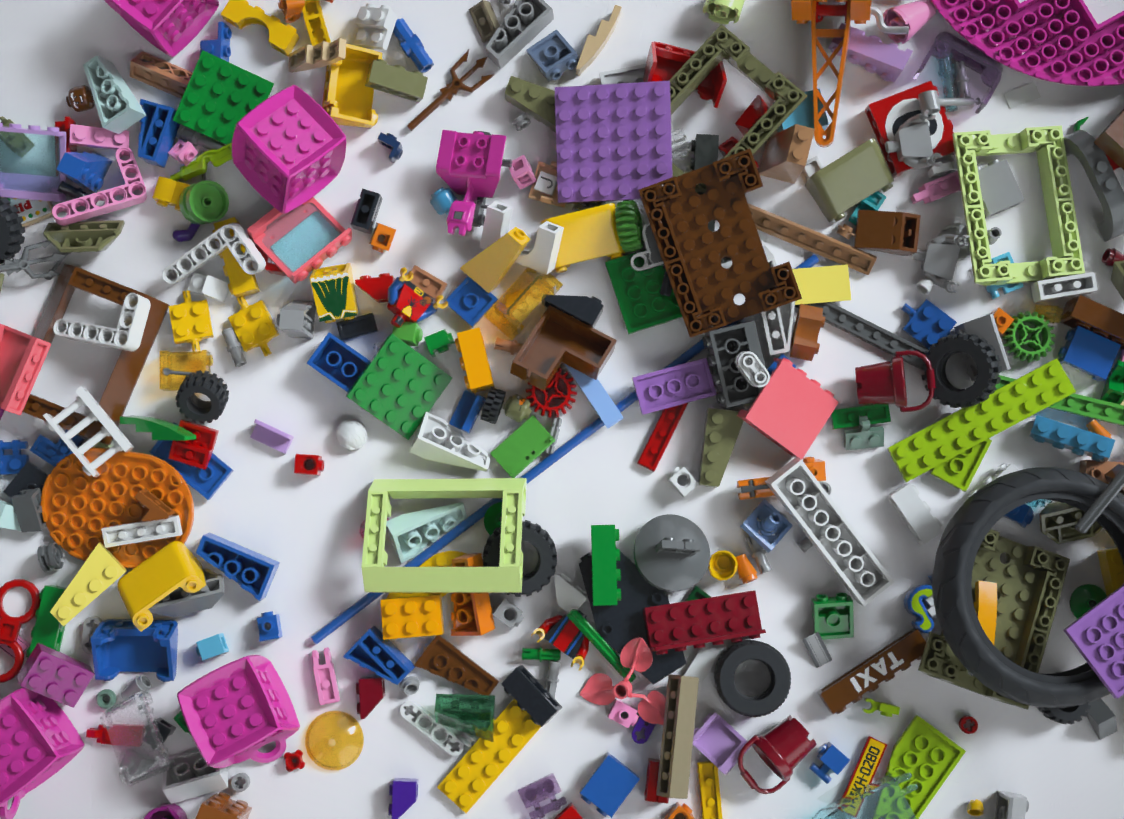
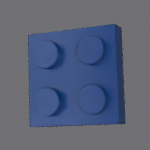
M467 276L445 301L448 302V306L473 328L498 301V298L491 292H486Z

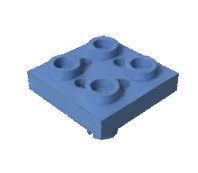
M766 499L762 500L740 525L768 553L772 551L793 526Z

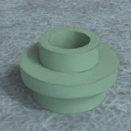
M110 689L101 690L96 697L98 706L103 709L113 707L117 700L116 694ZM106 695L110 697L109 702L104 700Z

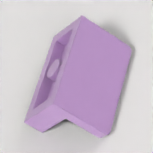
M255 419L254 423H256V426L250 438L286 454L294 436Z

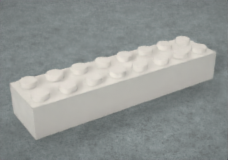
M795 457L765 481L856 602L866 606L894 583L893 579L801 459Z

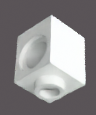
M685 467L674 469L670 473L671 478L668 479L682 497H685L699 485ZM684 475L687 478L685 486L678 484V476Z

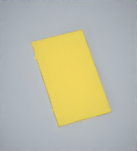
M848 264L792 269L802 299L795 301V305L851 300Z

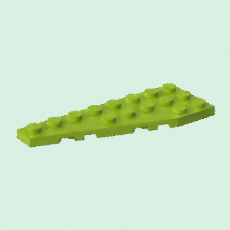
M915 715L893 746L872 819H878L880 816L884 819H919L966 751L924 719Z

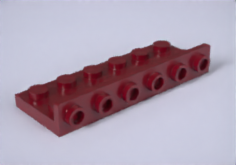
M756 590L643 608L648 646L650 651H656V655L668 653L667 649L675 648V652L687 650L686 646L693 645L694 649L705 647V643L712 642V645L724 644L723 640L730 639L731 642L742 641V637L749 636V639L761 638L760 634L766 633V629H762Z

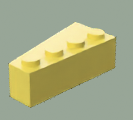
M101 542L98 543L50 613L65 626L127 571L126 568Z

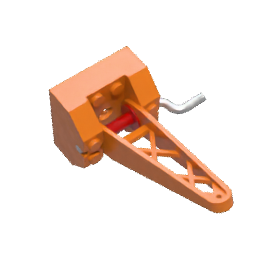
M791 0L792 20H796V24H807L811 20L814 136L816 144L820 147H829L834 141L851 20H854V24H866V20H870L871 15H873L881 32L885 34H909V26L885 25L882 12L875 7H871L872 0H835V2H846L845 5H819V2H827V0ZM824 16H845L846 27L845 29H816V23L821 22ZM817 38H843V40L828 57ZM817 47L826 60L818 73ZM842 48L840 69L838 73L837 69L832 63V60ZM829 65L838 79L836 91L826 103L817 89V80ZM818 98H819L820 102L822 103V105L824 106L819 113H818ZM835 99L834 112L832 113L829 106ZM827 111L832 122L824 131L818 120Z

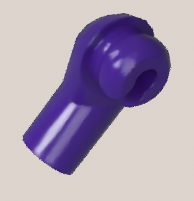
M190 223L189 227L185 230H175L172 233V237L177 242L191 241L200 225Z

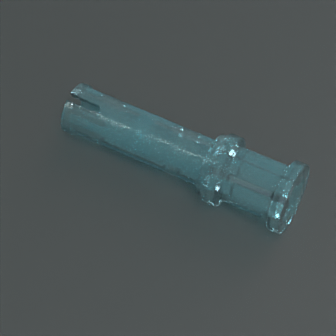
M944 53L935 57L939 65L938 76L942 80L944 98H956L953 81L955 69H953L951 61L952 53ZM945 106L946 112L958 110L957 106Z

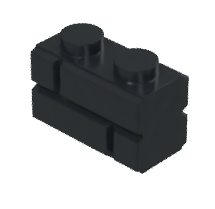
M362 189L350 223L353 229L368 234L372 233L383 200L381 194Z

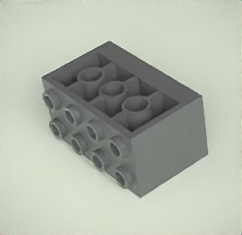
M755 321L735 324L704 333L705 336L702 337L703 344L709 351L707 361L709 367L712 366L714 373L711 376L714 385L718 389V392H716L717 403L721 404L722 407L728 408L755 401L763 387L751 386L737 367L735 369L731 367L733 360L735 362L737 354L744 351L753 352L765 367ZM728 342L733 345L731 351L727 349ZM737 380L741 381L740 387H736Z

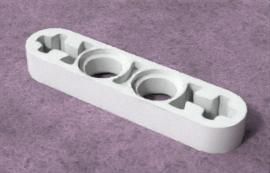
M406 701L402 704L400 713L403 718L450 755L457 756L462 753L464 744L457 738L456 734L414 701ZM410 705H412V711L416 714L418 713V711L421 712V714L416 718V721L412 720V718L415 717L412 713H409L408 715L405 713V706L409 707ZM421 717L429 718L430 725L428 727L420 726L419 720ZM435 730H444L445 738L441 740L436 739L434 735ZM449 735L452 736L450 739L452 743L459 742V751L457 749L452 751V745L448 742L446 746L443 744Z

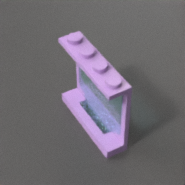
M0 122L1 197L54 202L66 201V195L57 191L61 181L66 182V176L56 170L66 152L65 131H59V127H47V130H41L40 126L28 125V128H22L21 124L11 123L9 127H6Z

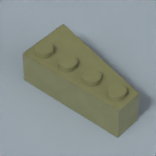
M511 76L505 90V100L523 112L528 113L538 122H542L556 133L555 91Z
M708 408L706 410L698 486L714 488L720 486L744 422L737 416L739 411Z

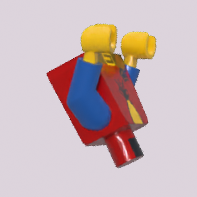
M405 267L400 269L401 276L397 277L388 287L389 303L387 308L395 314L391 324L397 328H401L404 321L418 323L434 314L438 307L444 309L448 306L447 301L439 304V301L444 298L442 295L437 296L436 302L432 303V298L410 282L413 278V273L410 271L405 275L407 272Z

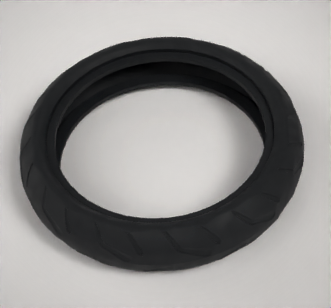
M1036 467L1000 476L980 488L964 502L947 524L937 548L932 575V594L936 616L945 640L963 666L982 684L1016 702L1045 708L1074 707L1096 701L1110 694L1087 662L1068 671L1048 674L1034 673L1013 663L993 645L985 634L977 618L972 598L971 581L974 561L983 539L997 521L1013 509L1035 500H1053L1066 503L1086 513L1108 486V484L1088 474L1064 468ZM1118 492L1096 521L1112 538L1124 564V495Z

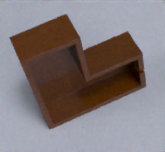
M549 305L513 359L510 373L524 381L528 378L530 384L543 391L562 363L597 380L613 354L617 340Z

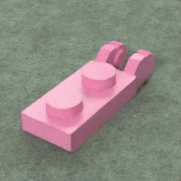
M329 647L324 648L326 664L320 665L318 651L313 650V671L320 706L339 702L340 695Z

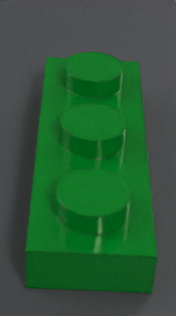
M889 404L835 409L831 414L832 429L859 426V416H867L868 420H870V425L891 422Z

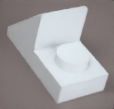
M193 272L187 289L190 292L222 302L226 301L229 292L227 282Z

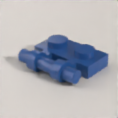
M0 440V475L18 474L29 461V455H21V449H28L27 441L12 440V442H3V440ZM12 449L13 455H4V450Z

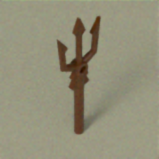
M468 49L450 69L452 82L446 84L447 87L439 89L441 95L407 125L410 131L414 130L446 99L451 102L453 96H456L459 90L472 93L491 79L494 75L481 76V80L472 87L463 84L478 68L484 67L488 56L476 60V65L458 79L455 70L463 62H467Z

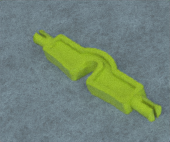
M232 143L217 150H208L202 153L196 160L190 162L187 167L185 165L181 166L179 172L170 175V179L175 181L184 179L187 181L207 172V164L210 161L214 167L221 166L233 159Z

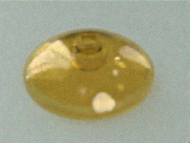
M343 711L322 713L311 722L305 736V746L309 757L319 767L327 770H341L353 764L360 756L364 745V734L359 722L352 715ZM330 739L335 740L336 744L334 746L330 745Z

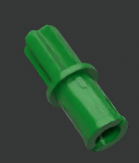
M541 646L540 648H522V660H539L542 662V660L559 661L561 659V650L542 649Z

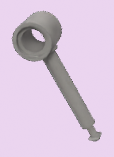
M936 90L925 91L918 95L921 114H923L925 108H933L927 115L939 112L941 110L940 106H967L974 103L979 105L981 102L980 98H976V100L974 98L940 99Z

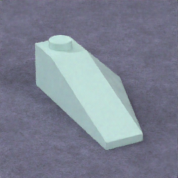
M463 502L402 514L388 520L386 529L400 562L403 563L424 551L423 548L431 542L435 543L440 535L452 530L465 520L467 515Z

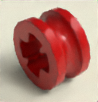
M965 715L959 720V728L966 734H973L978 728L977 720L969 715ZM968 719L970 722H973V725L970 726V730H967L966 727H963V724H966V720Z

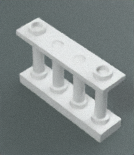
M81 386L75 391L79 395L76 397L77 400L55 417L47 413L44 414L43 417L46 419L44 423L51 431L55 430L84 465L82 467L83 471L89 477L91 475L98 477L100 474L96 469L118 451L130 452L134 449V446L88 390ZM82 405H87L91 410L89 415L65 433L59 423ZM94 420H99L103 425L101 427L102 430L78 448L71 438ZM111 435L116 440L114 445L90 463L83 454L104 437Z

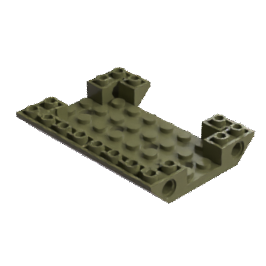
M990 529L983 539L974 561L971 581L973 603L976 602L975 582L997 583V618L994 646L1013 663L1034 673H1039L1070 559L1037 546L1023 545L999 536L1000 532ZM1002 553H1005L1007 556V561L1004 564L1000 561ZM941 631L940 635L929 632L919 671L930 677L996 701L1026 710L1029 709V705L1006 698L986 687L974 675L970 676L967 669L951 650L945 640L943 631Z

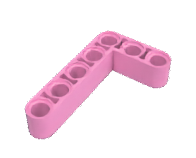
M121 147L115 154L125 183L124 185L55 205L52 209V214L56 223L66 226L143 203L147 198L146 187L132 150L128 147ZM125 155L130 157L127 161H123L120 158ZM135 173L136 176L134 178H128L127 174ZM135 190L143 191L141 195L133 194ZM117 195L124 197L121 201H116L114 198ZM98 201L105 202V204L100 207L95 205ZM80 206L86 207V210L83 212L76 211ZM60 212L67 213L63 218L57 216Z

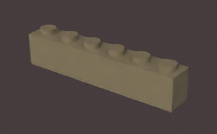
M668 674L656 793L658 796L678 799L688 798L699 678Z

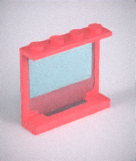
M314 197L285 214L274 207L247 228L249 238L294 284L305 280L309 272L313 269H318L325 259L333 257L341 246L348 245L352 240V229L349 227L345 230Z

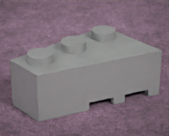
M293 300L284 306L280 314L277 315L276 323L279 329L289 337L313 339L315 302Z

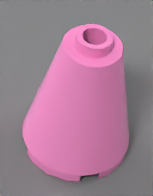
M918 0L887 9L883 13L884 22L886 21L887 26H909V34L887 35L895 43H906L936 14V7L931 0Z

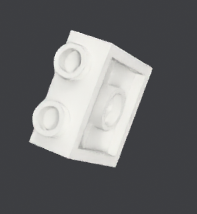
M367 3L366 7L360 6L355 21L359 28L354 45L367 49L387 51L398 15L387 5H381L380 8L370 3Z

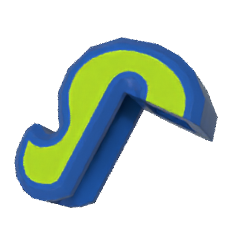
M924 584L909 590L903 602L906 611L916 617L915 621H911L912 627L918 629L921 633H929L933 630L935 624L922 600L933 594L932 586Z

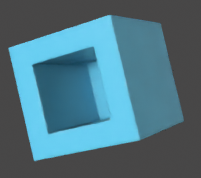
M223 633L196 642V652L202 658V661L229 651Z

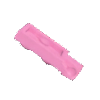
M958 171L923 184L922 187L918 188L919 192L910 197L912 203L915 204L922 200L924 204L931 203L961 191Z

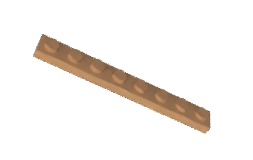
M748 203L757 230L839 264H848L849 268L869 275L877 256Z

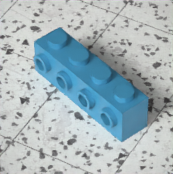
M1039 415L1036 416L1029 436L1036 442H1047L1052 444L1053 447L1062 450L1064 448L1069 449L1076 455H1087L1092 460L1098 462L1108 461L1115 443L1114 439Z

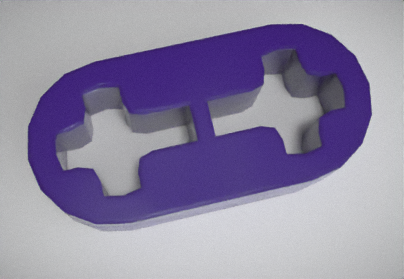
M640 716L632 729L631 736L634 742L644 744L649 739L656 724L648 723L645 725L646 721ZM642 727H645L643 732L645 738L641 737L638 740L635 732H640Z

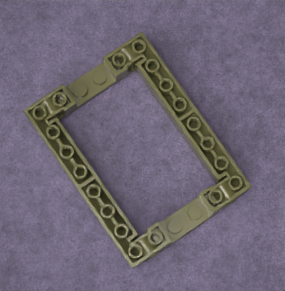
M721 24L669 80L671 115L715 67L725 59L776 101L724 158L747 149H751L752 155H754L806 99L807 95L779 71L776 74L750 53L749 46ZM672 162L673 177L685 174ZM700 183L701 186L697 184L695 191L697 194L702 195L706 192L707 187L705 184Z

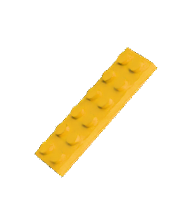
M513 699L441 781L437 788L467 813L541 726L536 725L531 720L530 714L522 710L518 706L517 701Z

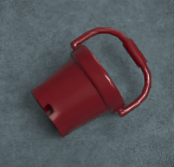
M897 351L891 361L855 367L859 405L895 404L897 408H900L901 412H912L925 408L930 404L934 396V389L936 388L934 369H932L930 360L918 351ZM906 355H914L921 358L927 366L926 375L929 395L925 402L913 407H907L906 381L902 357Z
M789 715L763 736H753L742 747L737 758L740 775L750 788L755 789L758 793H775L790 780L793 769L817 744L814 739L810 741L807 738L810 733L796 718H792ZM751 745L765 764L782 780L771 789L760 788L749 772L744 769L742 759L744 753Z

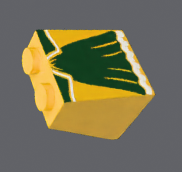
M351 263L313 269L310 275V282L319 322L332 323L340 318L344 320L355 318L358 314V305Z

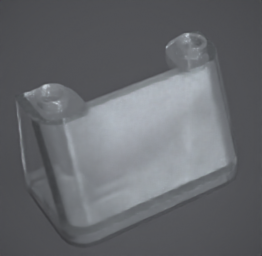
M140 691L106 709L100 717L102 726L107 729L121 770L119 772L120 780L128 786L135 785L176 767L173 757H169L167 753L168 748L163 743L153 714L154 708L149 706V704L153 703L151 694L146 691Z

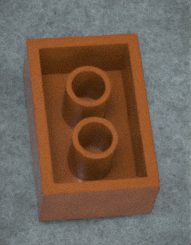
M219 792V794H214L201 804L195 819H248L252 807H249L245 801L232 800L230 795Z

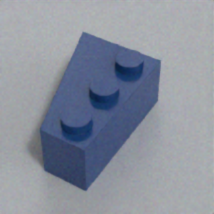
M85 151L82 153L65 152L56 170L75 184L93 193H97L103 186V179L113 160L94 151L90 153Z

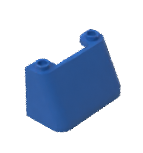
M107 619L99 624L90 638L95 680L111 681L119 672H156L157 679L162 682L174 681L176 677L178 623L174 620H153L149 627L140 632L131 619Z

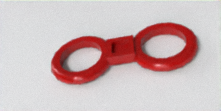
M14 579L0 587V644L10 646L15 654V663L12 669L0 675V683L12 680L19 674L24 665V653L22 647L17 642L21 625L35 617L36 610L40 607L41 603L38 588L32 582L25 579ZM16 587L26 588L32 596L30 610L20 617L9 616L3 607V599L6 593Z

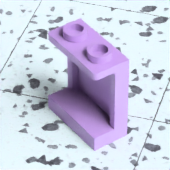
M716 712L713 714L709 713L703 720L705 724L700 729L697 727L694 730L693 745L724 775H727L738 762L739 752L748 741Z

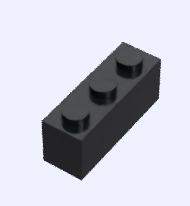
M523 665L516 667L501 683L504 691L509 696L514 697L518 706L530 714L531 720L536 725L543 727L563 708Z

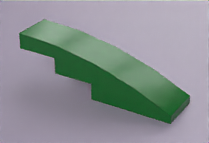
M120 416V424H136V432H152V440L185 441L196 439L195 434L165 420L146 416Z

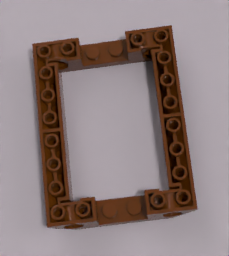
M64 263L33 337L52 344L56 335L53 331L54 323L63 318L75 291L74 287L123 306L126 296L130 293H135L149 299L151 304L139 348L134 352L121 351L99 402L102 409L118 427L120 416H123L170 305L132 288ZM30 394L22 412L46 421L43 417L44 414L47 413L55 417L65 407ZM74 411L61 421L59 425L64 429L70 430L87 415ZM94 420L78 434L92 438L102 430L101 427L103 425L99 420ZM111 435L109 437L106 436L99 442L110 445L113 437Z

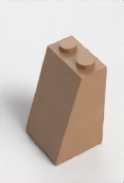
M795 124L769 137L766 141L759 175L795 184L806 166L815 129Z

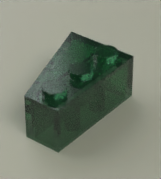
M436 694L434 711L436 723L491 742L494 741L496 712L494 695Z

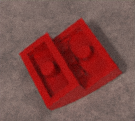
M182 419L179 422V426L195 434L196 439L185 441L173 440L169 459L205 470L212 456L219 430Z

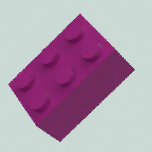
M37 643L17 675L20 686L74 708L95 673L90 665Z

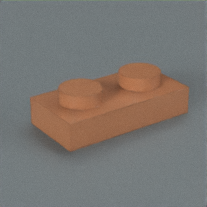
M416 265L411 270L413 278L410 282L435 300L437 296L444 293L448 286L447 283Z

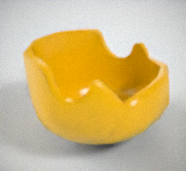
M720 550L712 554L708 566L710 575L717 580H728L733 577L738 568L734 554L726 550Z

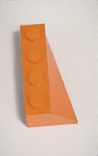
M471 553L452 559V567H483L482 554ZM489 593L451 594V601L454 602V612L451 613V620L453 621L451 636H481L495 629Z

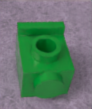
M446 329L424 337L432 358L436 357L435 352L439 354L444 353L455 343L452 334H447Z

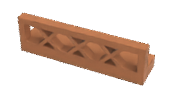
M144 51L140 52L130 63V77L182 99L193 74Z

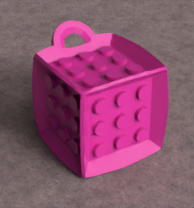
M104 0L143 38L170 57L177 55L199 34L219 7V0Z
M297 85L281 90L247 113L237 122L232 138V158L235 166L251 186L283 214L308 201L334 180L343 166L346 155L345 134L329 114Z
M249 655L230 662L202 676L177 693L179 705L188 730L206 764L214 768H225L250 758L259 763L275 761L284 754L286 739L300 728L296 712L282 680L270 660L260 655ZM275 741L276 746L271 752L262 753L258 751L262 746Z
M24 687L0 700L1 819H13L18 810L20 800L28 792L56 774L85 746L74 725L53 699ZM13 797L11 807L8 810V800Z

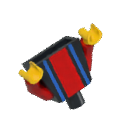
M577 610L585 619L587 618L586 614ZM566 614L546 619L538 629L531 633V637L534 634L539 636L537 643L544 638L573 659L571 667H573L574 663H578L580 665L578 671L582 669L589 651V640Z

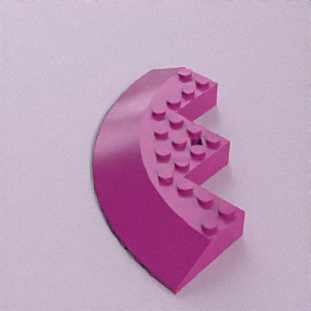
M931 0L938 12L969 43L995 61L1018 72L1041 80L1065 85L1112 86L1124 84V11L1097 24L1083 0H1025L1021 3L1018 0Z

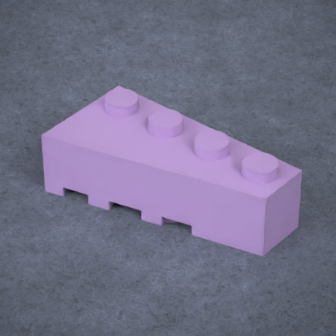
M841 23L839 29H845L846 24ZM851 26L846 57L848 61L852 64L863 66L870 73L880 75L885 81L895 82L903 71L913 50L908 48L906 51L900 50L895 43H882L880 37L875 35L867 37L864 31ZM833 38L828 49L833 53L843 38ZM842 48L837 53V56L842 55Z

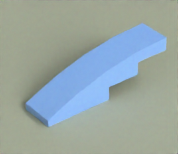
M564 364L607 429L624 419L598 378L595 380Z

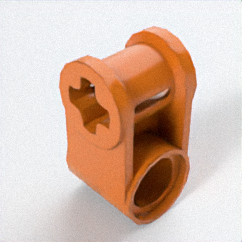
M280 0L278 3L279 9H282L285 16L284 20L286 23L297 21L301 17V12L305 6L304 0Z

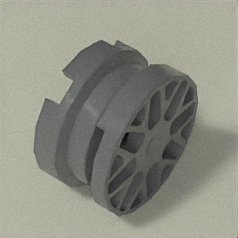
M56 542L50 543L48 546L38 547V561L44 572H50L53 568H63L64 562H61L63 554Z

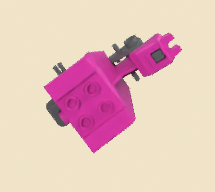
M442 130L436 172L456 194L465 195L464 201H454L451 204L446 220L449 234L454 235L455 229L459 228V234L465 236L466 231L470 232L472 226H484V209H487L489 206L485 205L486 198H493L500 180L501 166L512 167V159H503L506 136L491 135L489 132L473 131L472 134Z

